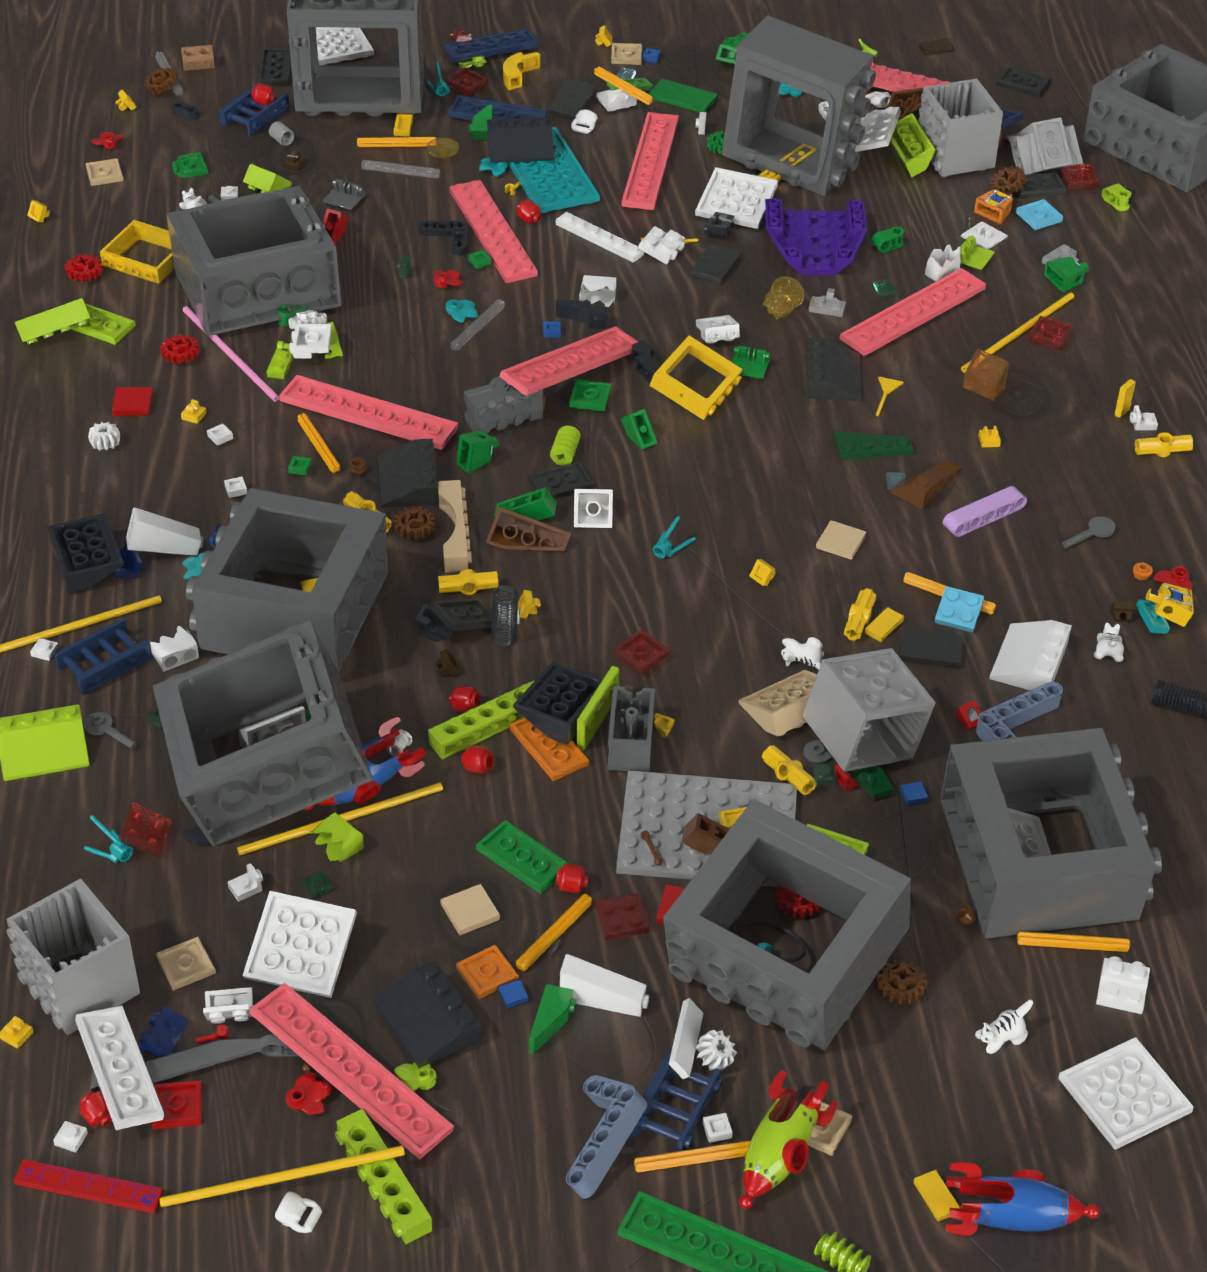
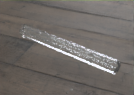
M156 52L155 58L160 67L164 69L169 67L171 69L163 52ZM179 81L175 82L176 85L172 86V89L176 96H182L184 90Z
M363 160L361 164L362 169L436 179L440 176V170L434 168Z
M500 299L494 302L451 342V349L458 351L505 307V302Z

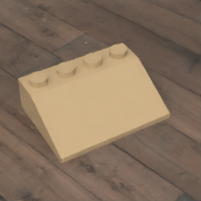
M803 670L738 700L739 704L766 732L775 736H783L787 731L793 728H800L806 723L802 715L817 674Z

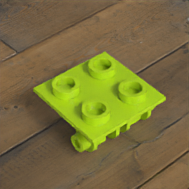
M968 236L966 241L960 246V264L982 270L995 251L976 246V238Z

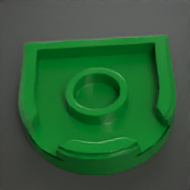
M201 152L181 155L177 158L178 160L172 163L173 172L180 177H195L208 174V168Z

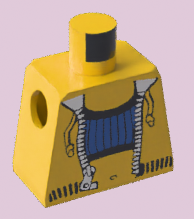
M1164 583L1158 591L1150 588L1146 594V600L1155 603V613L1183 627H1185L1194 613L1192 590Z

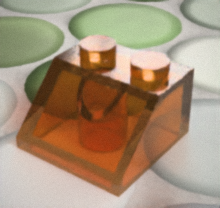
M977 349L965 372L963 387L994 401L1005 390L1009 362Z

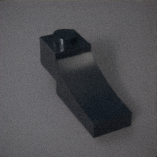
M556 299V317L579 321L589 325V328L606 329L608 307L591 306V301Z
M642 340L632 344L631 359L635 362V371L650 384L654 373L658 369L653 363L654 350L652 346Z

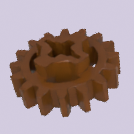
M162 67L159 71L156 69L155 73L151 72L150 76L146 77L147 80H144V86L149 94L155 95L158 93L160 95L162 92L166 93L167 89L171 90V87L176 85L175 82L178 81V77L172 68L169 69L167 67L164 69Z
M1011 166L1009 169L1005 167L1004 170H998V174H994L995 178H991L992 183H990L992 190L995 189L1002 193L1008 191L1013 194L1014 191L1018 192V188H1023L1022 184H1026V176L1023 169H1019L1018 166L1015 168Z
M414 506L411 509L405 507L404 512L398 511V515L394 516V529L396 534L400 533L401 538L407 536V540L411 539V537H414L415 540L418 537L424 539L425 534L430 536L431 531L435 530V517H433V513H429L428 509L422 510L421 506L418 509H415Z
M905 958L901 962L893 959V963L887 962L877 975L878 990H883V997L889 995L890 1002L897 999L899 1004H902V1000H906L908 1004H911L912 998L918 1001L919 996L924 995L927 986L926 972H921V966L914 967V961L908 964Z

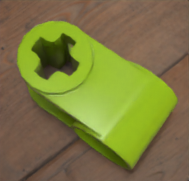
M1119 183L1103 188L1102 197L1106 202L1118 211L1129 210L1130 191L1126 190Z

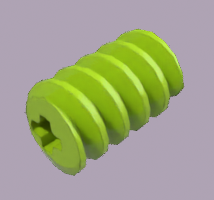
M563 426L559 429L550 451V457L556 464L563 466L572 462L580 439L579 430L573 426Z
M837 1231L831 1236L826 1233L819 1240L814 1255L816 1257L822 1256V1261L825 1263L830 1262V1267L834 1269L838 1267V1272H866L868 1270L871 1256L867 1255L862 1259V1249L854 1253V1243L845 1247L847 1241L845 1237L838 1242L839 1233Z

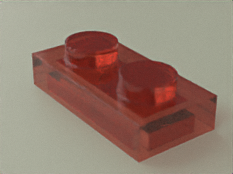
M456 29L454 33H451V39L456 42L472 40L471 33L466 30Z

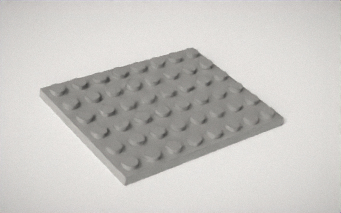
M628 770L616 873L692 880L711 855L710 853L699 852L682 843L684 826L697 813L721 824L718 817L719 811L747 807L752 799H755L795 819L797 789L792 784ZM642 831L649 832V839L658 857L663 860L660 866L655 865V859L646 841L641 838ZM770 880L765 881L762 885L779 887L778 884Z

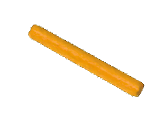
M601 67L595 68L594 74L641 102L647 105L652 104L653 97Z
M358 138L357 146L435 147L436 138Z
M305 413L299 414V424L332 473L339 472L341 470L340 464Z
M907 572L904 576V583L941 597L943 596L946 585ZM984 600L980 611L991 615L996 609V604Z
M583 894L516 961V967L521 971H526L592 904V898L587 894Z
M1024 931L1018 932L1017 935L1019 945L1128 952L1130 948V941L1126 938Z
M751 1141L635 1158L634 1165L636 1172H644L742 1157L746 1155Z

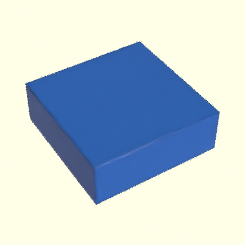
M647 48L642 56V61L657 63L661 56V51Z
M543 322V337H561V323Z
M922 782L901 785L900 791L907 806L928 801V796Z
M520 980L499 986V993L507 1009L528 1002V995Z

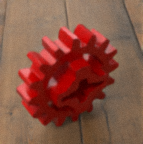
M78 254L77 258L71 257V260H67L65 271L66 276H69L70 280L74 279L75 282L78 280L84 282L91 281V278L97 279V275L101 276L103 266L98 256L93 258V254L90 256Z
M179 334L178 337L172 335L171 339L166 338V342H162V346H160L162 358H165L166 362L171 360L172 364L175 362L181 364L183 361L188 363L189 359L194 360V356L198 357V352H200L198 340H194L193 336L188 338L187 334L185 336Z
M780 885L776 887L775 903H779V910L785 909V915L792 913L793 918L800 915L804 919L805 914L812 917L813 911L819 912L820 906Z

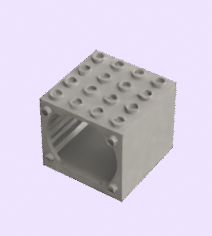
M978 79L923 87L918 123L936 150L930 161L936 171L942 177H948V175L995 168L1003 111Z
M890 648L823 659L802 716L842 770L846 772L913 759L936 702L895 651Z
M81 878L7 918L9 929L6 932L12 941L10 947L16 956L14 963L20 971L17 973L19 980L23 985L27 984L29 986L32 997L35 1000L39 999L41 1001L40 1004L47 1015L49 1013L52 1015L55 1026L58 1029L62 1028L67 1036L78 1030L75 1021L76 1014L117 1007L140 994L129 935ZM75 954L83 956L78 961L72 960L69 966L66 962H59L61 970L57 973L52 969V964L60 959Z

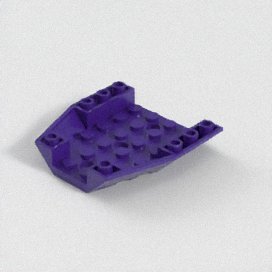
M765 199L766 230L783 258L801 275L834 276L853 262L867 232L864 201H847V210L842 212L782 210V199Z

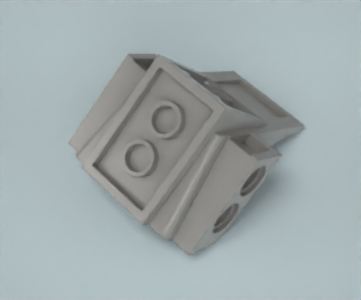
M1061 117L1034 122L1019 133L1003 136V140L1010 141L1016 167L1018 166L1019 169H1023L1025 175L1083 164L1074 125L1063 126Z

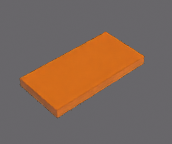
M525 717L509 724L511 732L553 782L589 765L588 758L572 740L566 745L550 739Z

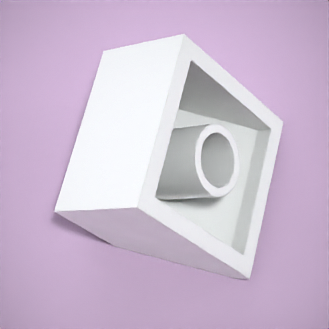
M575 489L574 527L612 528L613 490Z

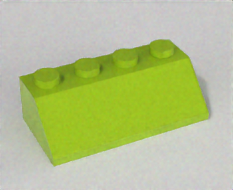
M913 113L897 121L890 143L910 176L913 177L927 169L936 150Z
M83 298L16 321L15 326L22 342H27L28 345L37 342L38 337L44 336L45 339L54 336L53 332L60 330L61 333L71 329L70 326L77 324L78 327L87 324L90 316Z

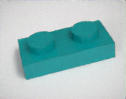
M1139 599L1136 607L1149 631L1167 634L1170 627L1164 617L1155 613V603Z

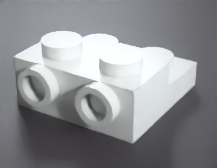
M654 226L641 241L638 248L667 265L670 260L676 258L678 251L681 252L684 248L685 242L683 241L685 237L673 230L666 233Z
M730 315L696 319V326L701 330V338L707 343H717L718 340L733 341L735 338L740 337L739 323Z
M296 324L295 331H292L293 343H290V354H293L294 358L304 359L312 358V353H329L332 332L331 324Z
M1115 956L1109 959L1104 958L1096 1004L1142 1014L1150 968L1145 967L1143 963L1138 961L1131 964L1122 962L1119 957Z

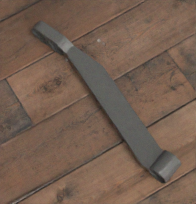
M271 1034L259 1039L215 1041L145 1062V1066L152 1083L256 1052L272 1057L299 1055L277 1036ZM93 1070L90 1091L94 1090L97 1092L101 1091Z

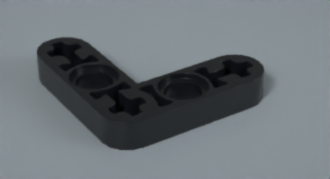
M428 220L420 222L419 232L421 235L452 236V253L458 256L467 253V223L465 221Z

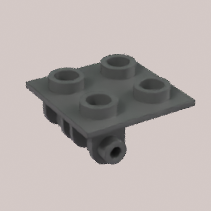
M336 179L332 181L334 189L322 202L346 210H352L367 192L364 191L361 185Z

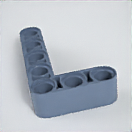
M1049 682L980 713L976 728L977 735L983 741L1016 738L1010 729L1059 707L1063 687L1059 683Z
M597 1075L589 1077L584 1082L583 1090L598 1107L607 1110L566 1176L567 1184L581 1198H588L597 1190L647 1107L646 1100L632 1085Z

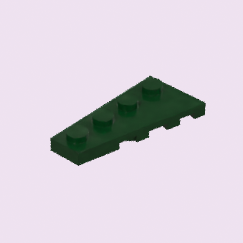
M834 431L833 434L840 460L913 455V446L909 437Z
M880 765L848 771L872 799L893 795L894 789Z

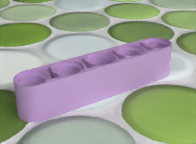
M1010 486L947 514L943 519V525L955 537H959L1022 509L1027 502V498L1014 486Z

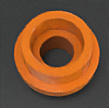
M1137 563L1133 567L1134 576L1139 580H1147L1152 575L1153 569L1146 563Z

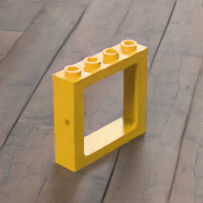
M133 220L100 251L102 266L160 284L174 270L172 253L157 267L123 257L122 255L138 240L172 250L169 231Z
M688 336L654 373L649 386L704 420L708 414L711 416L714 413L716 405H721L725 395L728 396L731 393L733 385H738L742 378L740 377L742 369L693 337ZM687 353L726 377L709 398L702 397L669 375Z

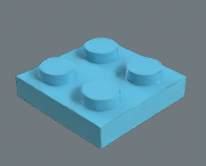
M1045 199L1017 207L1016 211L1034 230L1062 222L1063 215Z
M946 586L935 617V623L973 633L984 596Z

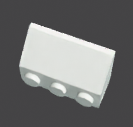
M295 707L238 730L241 747L246 748L305 723L304 707Z

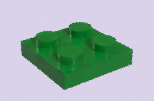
M576 379L569 407L605 412L612 384Z

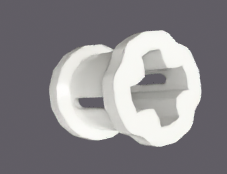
M399 730L400 734L394 738L395 744L387 749L392 756L402 753L403 749L413 742L412 736L407 731Z

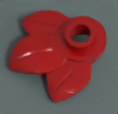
M104 132L100 134V138L93 139L92 143L95 145L102 144L105 149L115 148L117 142L122 140L124 136L122 134L115 135L113 132Z
M437 270L433 273L434 285L439 288H446L448 284L459 286L463 285L464 282L459 280L461 274L455 270H448L447 272Z
M1177 566L1171 571L1162 570L1153 578L1162 584L1167 583L1192 590L1193 585L1189 581L1188 570L1181 566Z
M314 1073L304 1074L296 1080L294 1088L287 1092L285 1097L286 1104L294 1111L302 1110L308 1115L321 1114L324 1112V1106L321 1101L332 1092V1086L323 1081H316Z

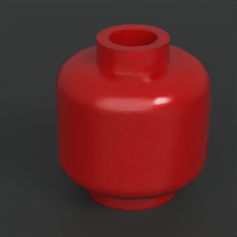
M258 83L257 86L254 85L251 97L255 103L267 106L270 102L274 101L275 93H273L271 86Z
M531 200L521 201L516 208L518 218L527 224L537 223L541 218L540 206Z
M459 686L450 694L449 703L455 712L465 713L481 705V695L474 687Z
M473 745L463 752L461 762L466 771L485 774L493 767L494 756L488 748Z
M565 863L562 868H558L556 884L559 885L561 891L578 894L581 892L582 887H587L589 875L585 874L583 866Z
M90 1091L80 1100L79 1112L90 1126L97 1127L102 1125L104 1127L112 1121L102 1091Z

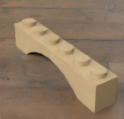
M460 480L438 481L439 508L446 512L455 524L452 536L443 545L445 572H461L468 569V563H472L471 551L467 552V550H470V538H466L469 537L468 525L465 526V524H468L467 513H463V511H467L466 500H462L465 499V487L461 488Z

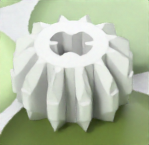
M110 422L94 424V427L90 428L88 436L93 449L98 448L99 451L103 449L108 450L109 448L114 449L116 445H119L121 437L116 424H110Z
M711 1030L706 1035L704 1034L698 1040L699 1044H697L695 1049L700 1052L697 1058H702V1066L708 1064L710 1071L716 1068L723 1070L726 1066L728 1067L733 1063V1057H735L737 1052L732 1049L736 1043L729 1041L730 1035L724 1036L722 1030L717 1032Z

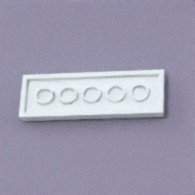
M117 1006L76 1014V1024L115 1129L119 1130L163 1120L164 1112L123 1007Z

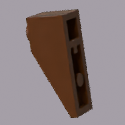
M697 813L684 826L682 843L699 852L712 854L730 829Z

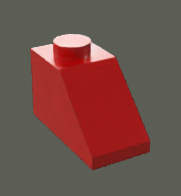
M327 208L323 224L335 244L344 234L349 216Z

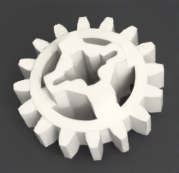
M313 310L296 313L297 316L289 319L291 329H295L296 324L327 323L325 313H317V311Z

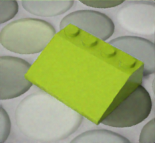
M79 704L0 718V760L4 781L89 766Z

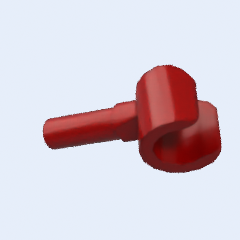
M219 1025L216 1033L196 1038V1043L211 1040H228L230 1034L227 1031L228 1027L226 1025Z

